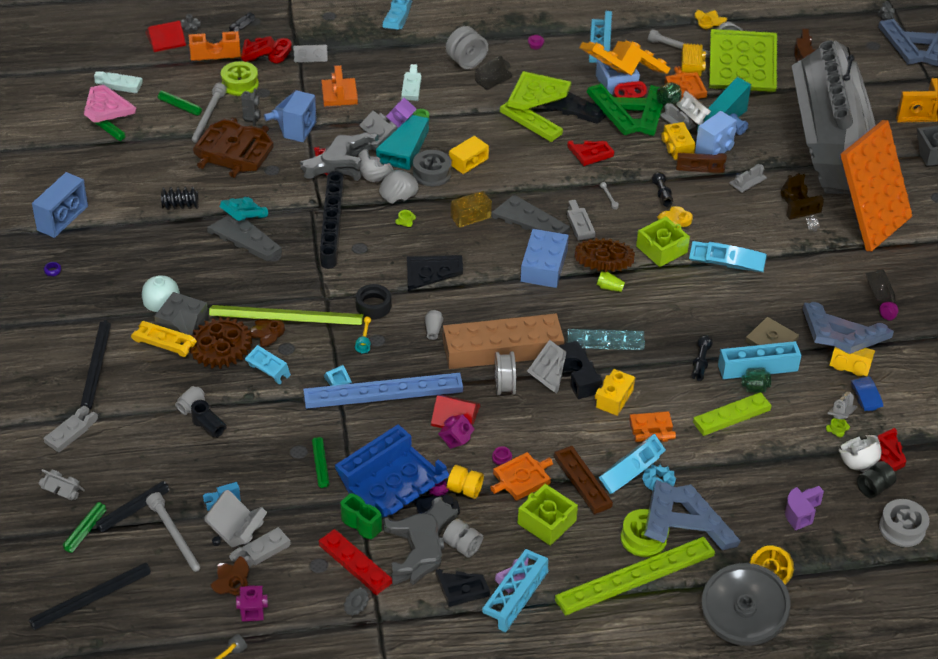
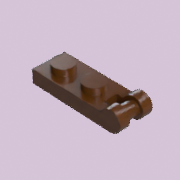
M678 153L676 170L723 173L725 172L726 166L724 163H726L727 155L724 153L717 155Z

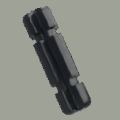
M248 12L245 16L229 26V31L234 32L243 29L255 20V14Z

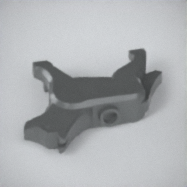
M366 132L354 136L338 135L331 145L326 147L323 154L300 161L304 177L314 178L323 173L329 174L332 171H339L359 181L361 172L357 169L360 168L362 160L360 157L354 156H358L364 149L376 151L377 147L381 145V141H378V134H368Z
M442 497L435 498L432 501V507L425 513L414 514L398 521L389 520L388 518L383 519L384 532L407 538L411 549L404 563L392 562V585L408 579L414 585L426 574L440 567L441 550H444L443 537H439V534L451 521L458 517V509H452L451 505L445 503Z

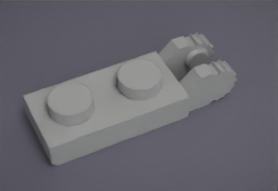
M86 406L79 408L75 415H72L43 438L44 443L55 451L61 452L98 420V414L95 412L89 414L90 409Z
M277 527L243 546V548H237L230 553L229 558L232 562H235L241 556L251 567L291 545L290 539Z

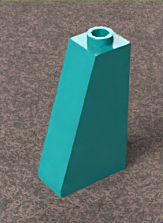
M737 77L708 108L711 112L705 116L703 121H707L720 111L729 116L733 113L738 117L744 114L748 108L751 84Z
M412 115L377 147L376 157L380 158V163L383 165L390 163L393 167L410 170L413 165V159L418 154L429 132V118Z

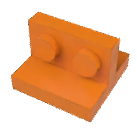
M341 65L334 66L335 73H331L332 79L321 80L324 106L358 104L355 78L343 79Z

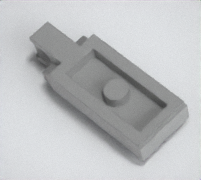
M576 200L568 201L569 207L566 213L577 240L595 238V230L585 208H579Z

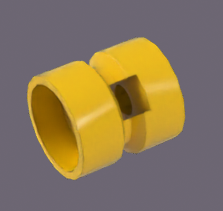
M455 465L449 475L447 488L449 491L458 494L463 491V494L467 497L476 499L483 485L484 474L472 470L468 473L467 468Z

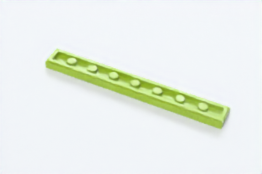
M212 305L209 308L210 316L351 325H361L364 319V314L220 305Z
M701 537L555 595V601L566 616L714 556L715 551L705 537Z

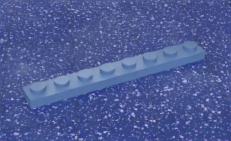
M460 373L305 388L303 390L305 407L307 409L463 392V384Z

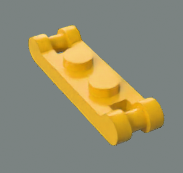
M142 321L138 326L139 329L131 334V338L135 342H144L176 352L182 357H186L189 353V348L193 347L197 342L190 335L146 321Z

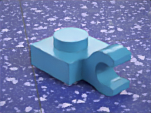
M237 482L217 487V492L204 494V503L208 502L206 503L207 510L211 509L220 495L226 490L231 491L241 501Z

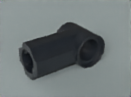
M196 400L192 403L191 414L193 424L201 426L212 437L218 438L226 430V424L209 409L208 402Z

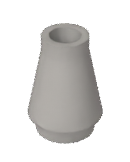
M431 310L425 316L428 339L435 340L438 338L444 320L442 313L439 311Z

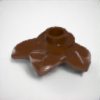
M258 319L255 321L256 326L250 328L251 337L260 338L261 347H266L274 343L277 337L283 335L285 325L281 320Z
M240 556L235 561L234 566L219 563L217 568L219 579L210 585L212 589L218 594L230 593L234 596H239L240 587H248L246 577L249 573V565L247 561ZM238 583H241L238 588H235Z

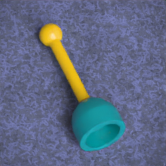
M368 316L364 318L363 336L359 337L355 342V349L359 353L369 352L371 346L369 338L366 337L368 325L371 322V318Z

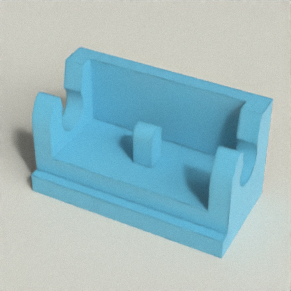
M258 345L245 358L249 366L260 369L274 378L278 384L282 383L280 380L282 375L286 378L291 375L286 362Z

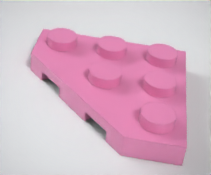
M99 85L90 87L84 115L92 122L99 123L104 120H112L117 117L135 114L136 107L107 86Z

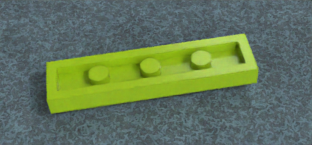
M508 101L500 106L502 114L550 142L563 134L561 127L530 109L522 110L508 107Z
M760 392L693 418V424L705 436L771 411L772 405Z

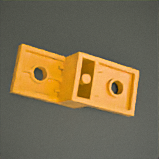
M627 40L625 42L618 41L612 52L605 51L603 45L591 41L589 43L582 42L579 47L610 68L623 74L632 75L639 62L655 72L668 74L671 69L666 65V61L654 58L653 53L648 50L643 51L640 49L641 46L633 41L632 43Z
M931 78L928 91L902 92L896 116L897 122H938V78Z

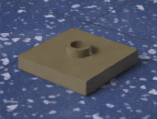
M767 317L746 337L745 342L752 346L794 342L798 340L799 334Z

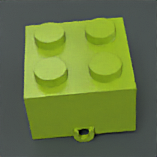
M665 216L638 230L636 247L661 267L688 253L690 236L681 229L680 224L673 223Z
M544 484L535 493L531 492L528 500L519 507L518 524L551 546L577 521L578 505L547 484Z

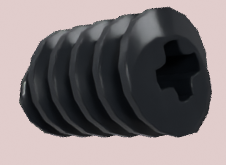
M184 186L182 192L179 187L176 188L175 192L172 187L166 192L165 187H162V209L165 205L166 209L169 210L171 204L174 209H177L178 204L181 209H184L186 204L189 209L192 208L193 204L198 209V190L195 191L194 186H191L190 191H188L187 187Z

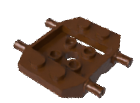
M234 117L231 120L223 119L210 125L193 147L194 154L201 159L197 166L203 169L209 162L231 168L232 170L229 172V175L233 176V178L240 171H257L273 149V141L267 134L269 128L265 127V125L262 128L242 126L237 123L238 120ZM253 139H256L250 147V149L245 154V156L242 158L243 153L245 152L247 147L250 146V143L253 141Z

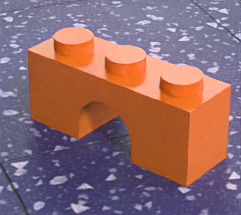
M239 31L222 32V40L215 44L209 43L206 40L205 33L189 35L191 61L241 57Z

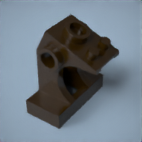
M805 174L789 175L781 189V197L788 204L786 216L789 220L822 213L824 198L822 195L807 196L808 188L804 184Z

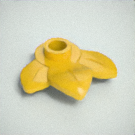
M697 10L695 13L698 25L703 29L720 26L727 21L725 17H718L716 10L708 13Z
M679 206L671 207L670 211H664L657 216L659 220L666 216L673 223L680 224L681 227L689 226L693 220L692 213L685 211L684 208Z

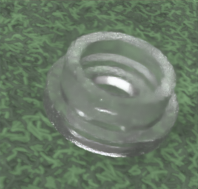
M812 214L806 218L809 232H817L816 228H820L818 217L814 218Z

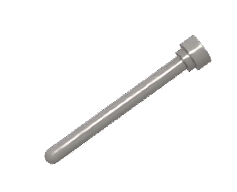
M654 29L650 31L648 42L654 44L655 42H662L680 49L683 48V42L661 36V33ZM703 49V51H706L705 57L710 58V51Z
M216 83L212 89L213 97L192 136L193 142L199 140L219 98L224 97L227 91L224 84Z
M161 493L151 494L146 499L147 505L151 510L159 514L194 572L199 571V563L164 508L165 500Z

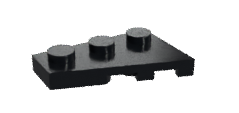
M462 255L407 256L408 291L463 275Z

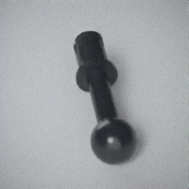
M656 172L652 176V182L659 187L657 194L662 200L663 205L670 207L674 201L671 196L672 191L669 187L665 186L666 176L662 172Z
M708 335L700 336L697 341L700 350L698 358L693 360L694 367L691 374L694 380L697 375V381L704 379V372L708 367V361L705 358L707 350L713 344L711 337Z

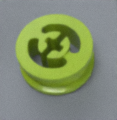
M233 62L222 68L221 78L222 84L227 88L226 93L241 96L244 91L253 93L254 88H258V70L253 64Z
M649 509L634 510L623 521L621 542L627 551L639 557L656 556L665 549L667 538L662 543L644 535Z

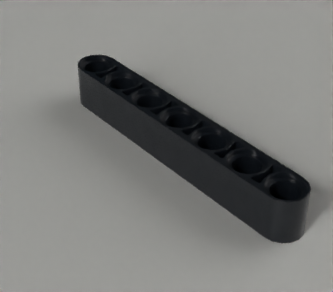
M332 171L327 176L320 243V263L326 269L334 268L337 265L344 193L343 174L339 171Z

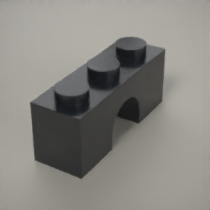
M578 340L558 345L566 351L563 372L576 371L571 373L570 386L577 399L595 395L597 389L602 385V378L600 374L596 373L593 362L589 361L585 348L581 347Z

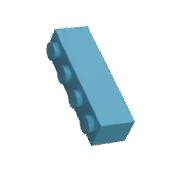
M796 341L721 349L718 367L723 379L796 372L799 369L801 353Z

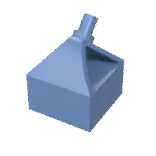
M297 90L277 105L275 110L264 114L265 121L271 119L278 120L284 138L304 142L316 123L315 95Z

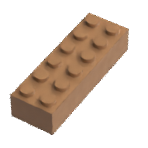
M557 313L443 325V345L449 369L492 365L495 363V352L503 355L514 351L515 362L535 360L549 340L557 345L564 344Z

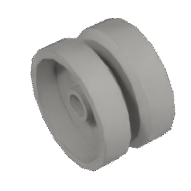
M463 26L455 30L448 38L446 52L462 68L472 69L479 65L486 57L488 43L473 28Z

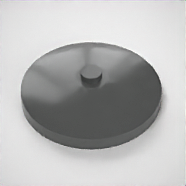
M751 563L733 564L716 572L707 582L702 594V612L710 629L725 641L743 646L758 645L773 639L785 627L790 614V596L783 581L771 570Z

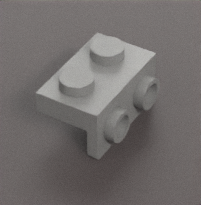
M372 111L359 125L368 134H378V141H381V144L398 129L394 123L386 122L388 119L382 113L378 115L375 111Z

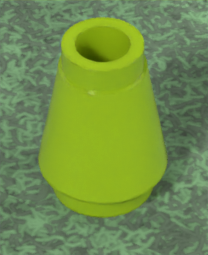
M601 271L596 285L600 286L601 289L622 292L625 282L609 272Z

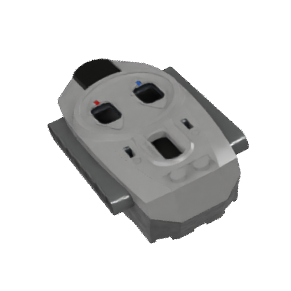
M838 41L823 42L817 50L792 65L806 143L825 194H851L840 154L876 126L867 91L856 61H852L849 74L850 80L844 81L843 79L848 67V56L851 53L849 47L844 46Z

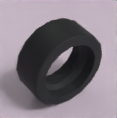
M365 285L357 291L355 296L357 312L364 314V317L368 316L371 319L382 318L391 310V293L382 285ZM368 298H380L384 302L379 305H368L363 301Z

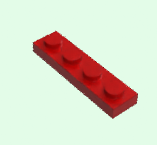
M332 530L319 540V546L375 595H378L392 584V578L337 530Z

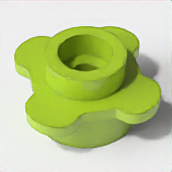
M402 210L399 212L395 223L411 227L416 216L409 210Z
M833 418L831 424L826 426V430L832 432L837 437H843L845 431L850 429L845 419Z

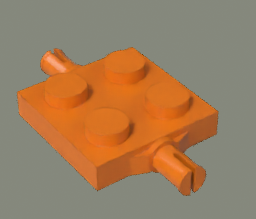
M676 66L674 68L676 74L665 76V83L675 102L681 101L685 91L692 94L696 99L707 98V90L697 72L685 73L682 72L680 66Z
M526 452L494 468L493 474L500 482L491 486V491L493 494H496L505 489L517 501L531 492L539 490L544 484L549 485L551 478L544 469L553 465L552 459L548 457L538 462Z

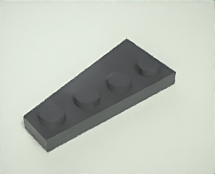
M516 195L511 196L491 212V218L496 220L498 218L504 219L505 223L511 225L516 223L525 230L538 229L561 234H568L570 232V226Z
M227 215L207 227L208 233L212 235L215 233L224 241L230 240L235 243V246L246 248L249 250V253L266 261L282 253V247L247 219L237 221L231 215Z

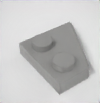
M549 340L527 372L557 393L559 391L566 351Z

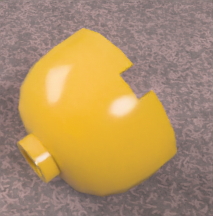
M773 545L764 546L751 557V564L760 565L771 570L784 584H787L793 576L794 562L790 554L783 548Z

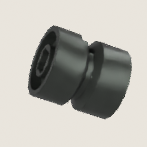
M883 461L876 463L857 477L858 488L868 498L878 496L884 489H888L896 482L895 471L888 463Z

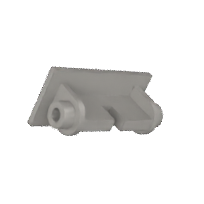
M327 45L294 46V62L327 61Z
M667 103L664 107L666 109L665 112L660 114L670 124L684 122L688 130L696 127L693 124V120L682 111L679 112V109L672 103Z
M756 164L750 171L736 175L735 179L729 184L741 193L767 179L763 175L764 166Z
M851 392L843 393L842 397L834 402V407L828 411V414L833 415L837 419L848 418L858 407L853 405V394Z
M42 469V472L46 475L45 478H41L39 481L42 489L55 494L58 487H60L57 494L68 500H76L79 495L78 490L84 492V489L79 485L80 481L75 478L68 477V479H65L61 473L51 469L48 472Z

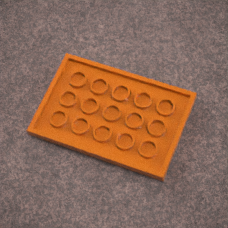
M882 120L840 154L866 251H873L912 217V210L888 120Z

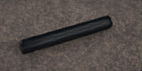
M161 481L96 521L97 529L100 532L106 531L146 506V499L151 494L158 492L164 495L169 492V486L165 481Z

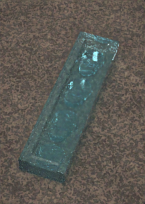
M567 329V343L578 340L581 347L587 349L644 350L645 347L644 331Z

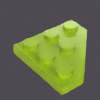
M523 71L508 100V107L526 110L565 98L571 88V82Z

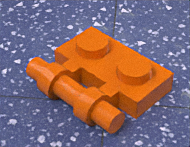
M669 411L630 415L629 421L632 433L635 435V442H643L653 434L661 442L676 439V433L672 431L673 424Z

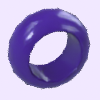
M49 262L45 265L44 272L51 277L57 276L61 272V266L57 262Z

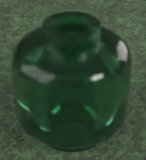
M668 82L657 90V101L663 106L667 103L676 104L681 100L682 90L680 86L673 82Z
M764 367L748 368L745 375H742V386L746 387L749 393H765L771 387V374Z

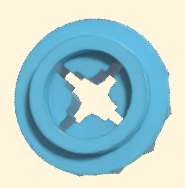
M652 464L650 468L645 469L643 482L646 487L653 490L656 480L674 486L676 478L674 471H670L669 466L664 468L661 464L659 466ZM656 474L659 475L660 477L663 476V480L660 479L659 477H656Z

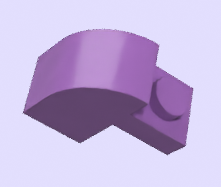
M403 98L386 118L399 128L414 113L416 108Z
M820 486L806 489L804 492H801L796 487L789 493L785 516L795 531L813 524L816 512L814 507L821 505L824 493Z

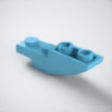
M392 0L391 9L383 21V28L402 29L413 0Z
M692 241L689 259L691 261L726 265L729 268L764 272L767 254L726 244Z
M653 434L628 455L617 461L599 476V479L607 491L612 494L653 464L666 450L657 436Z

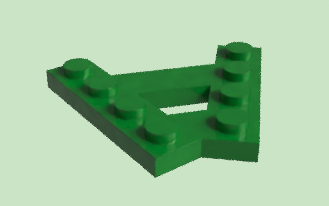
M601 83L588 87L587 94L623 135L638 131L654 136L667 89L651 85L647 98L613 97ZM625 110L644 111L641 119H633Z

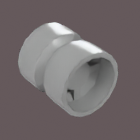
M455 519L446 528L443 541L452 548L457 547V551L464 556L471 557L482 544L483 535L474 528H469V525L462 520Z

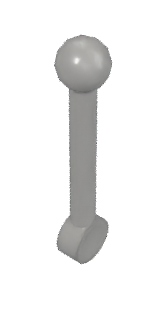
M601 182L600 187L604 189L611 201L612 209H618L619 204L612 198L607 189V184Z

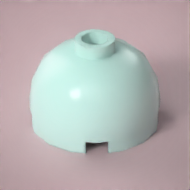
M164 275L148 279L142 288L144 306L148 310L158 312L173 292L180 294L177 283Z

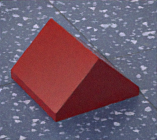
M180 21L150 26L146 29V35L154 52L186 46Z
M437 395L431 426L443 428L444 422L450 416L455 417L462 414L473 426L480 403L446 395Z

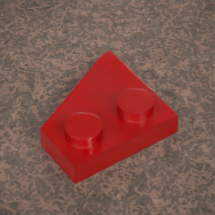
M271 36L256 38L255 42L245 39L241 56L244 62L253 61L259 56L271 53L275 41Z
M568 141L567 147L583 166L614 157V150L606 141H584V144H574L573 141Z
M893 428L878 435L882 450L881 458L878 462L888 463L894 471L905 467L906 458L902 452L901 442H898L897 430Z

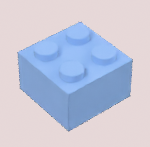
M720 111L698 127L695 153L717 155L731 150L734 146L737 120Z

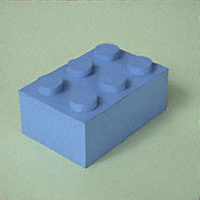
M66 172L34 200L32 207L37 231L55 238L88 207L84 179Z
M532 229L521 265V282L557 288L568 250L569 235Z

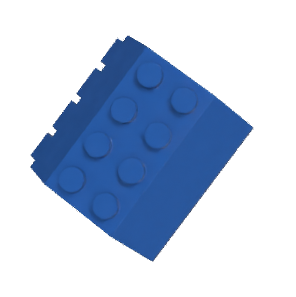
M399 424L335 465V469L348 493L356 494L366 504L376 507L381 512L382 517L394 514L403 508V505H407L418 498L419 494H424L434 487L435 484L449 477L447 466L439 459L435 461L434 467L412 447V436Z

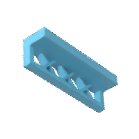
M605 11V20L592 19L590 41L603 45L605 47L604 50L607 52L610 51L612 11ZM589 54V62L597 63V59Z
M525 549L482 608L484 614L498 619L499 630L507 632L547 575L548 558ZM528 557L536 562L533 565L525 566L524 561ZM524 573V579L514 581V575ZM505 589H514L512 595L503 596L502 592ZM502 603L504 606L501 612L491 609L493 605Z

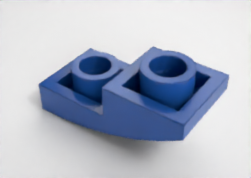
M870 376L851 380L852 388L858 395V403L864 411H874L877 408L884 407L877 387Z

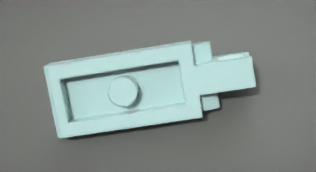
M411 64L410 72H406L404 76L401 100L405 98L406 100L418 101L421 73H417L418 65Z
M96 71L94 74L96 84L105 85L113 90L137 93L143 83L142 78L100 71Z

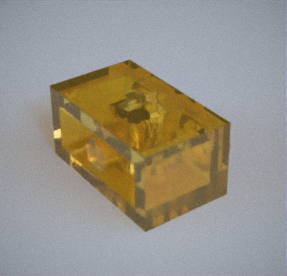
M484 191L452 200L451 218L459 228L491 218L492 201Z

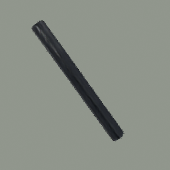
M107 320L99 323L80 407L86 406L92 409L111 328V323Z
M147 563L138 565L29 619L30 626L33 630L45 626L149 575L151 569Z

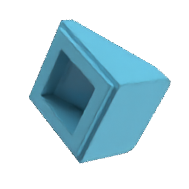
M344 365L324 374V378L330 386L352 383Z

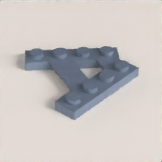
M894 19L879 21L878 27L908 65L925 62L938 66V32L937 34L904 32ZM914 43L931 45L927 51H920Z
M804 302L803 312L814 342L835 346L848 354L890 339L894 333L893 330L887 328L888 326L883 323L867 327L826 314L823 305L817 302Z
M656 480L652 491L645 536L664 543L669 527L706 531L722 550L739 545V538L691 484L674 487L669 483ZM673 502L681 503L690 514L672 512Z

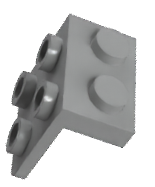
M226 490L220 495L204 519L233 548L241 544L246 545L253 538L252 533L263 524V518L267 512L262 507L249 511L231 491Z

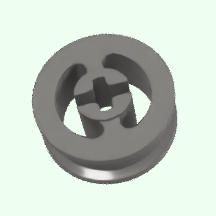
M514 351L503 355L495 352L496 394L501 395V392H511L512 395H515L516 365Z
M896 499L885 506L879 522V528L882 535L889 542L902 547H911L919 544L924 539L929 526V516L926 510L918 503L907 499Z

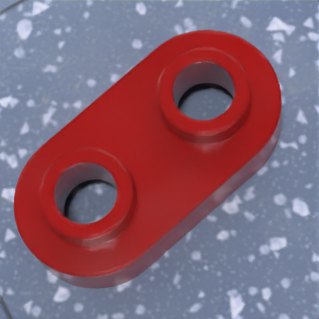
M286 38L276 40L273 51L268 54L269 61L273 63L282 62L292 49L291 41Z
M641 81L620 83L614 88L613 96L643 98L647 92V87Z

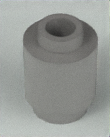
M191 386L177 399L175 403L176 408L184 415L191 413V405L194 401L205 400L204 391L200 387Z

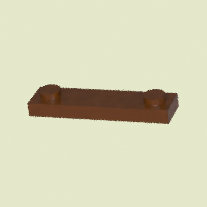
M573 446L554 452L555 460L594 515L612 508V500Z

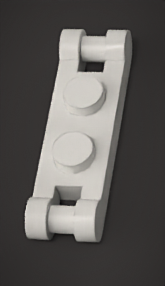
M687 91L683 93L681 101H678L676 104L699 125L704 122L705 116L711 112Z

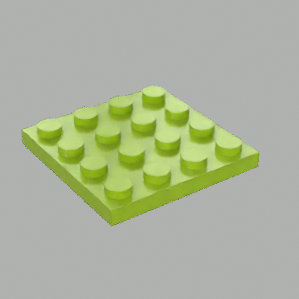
M711 29L709 88L726 89L739 77L751 84V91L776 92L777 33Z

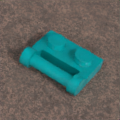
M249 197L222 200L220 208L237 221H243L245 218H266L268 216V209L258 206Z

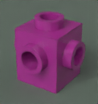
M462 414L455 417L450 416L446 419L445 425L438 435L451 449L467 443L475 429Z
M262 586L240 587V596H236V608L241 611L242 621L264 620V608H268L267 594L263 595Z

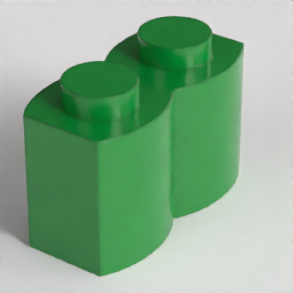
M352 493L340 502L341 520L347 526L357 529L360 535L372 540L382 531V514L376 507L366 504L361 497Z

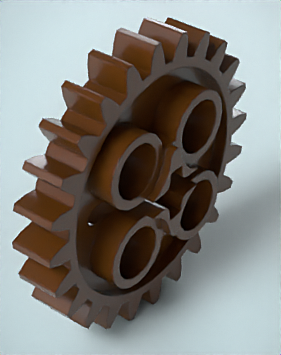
M595 238V240L588 239V242L583 240L582 243H578L575 249L576 261H579V264H584V267L590 266L591 270L596 268L597 271L604 270L607 272L611 270L615 272V269L622 271V268L627 269V267H631L634 264L635 252H633L634 249L630 248V245L625 246V243H619V240L612 241V239L605 240V238L599 240Z
M220 317L218 321L212 318L211 323L204 321L205 326L198 325L199 330H193L194 335H190L197 341L193 347L189 348L194 360L197 359L198 364L203 362L204 367L208 364L211 365V368L218 365L219 369H221L223 364L229 367L230 362L237 364L236 359L243 360L242 355H248V350H251V332L248 330L247 325L244 326L243 321L238 323L237 318L230 321V317H227L226 320Z

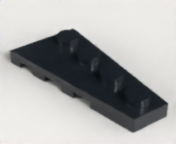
M568 92L565 98L541 105L545 106L546 110H559L567 116L577 115L578 119L599 124L607 116L598 105L571 92Z

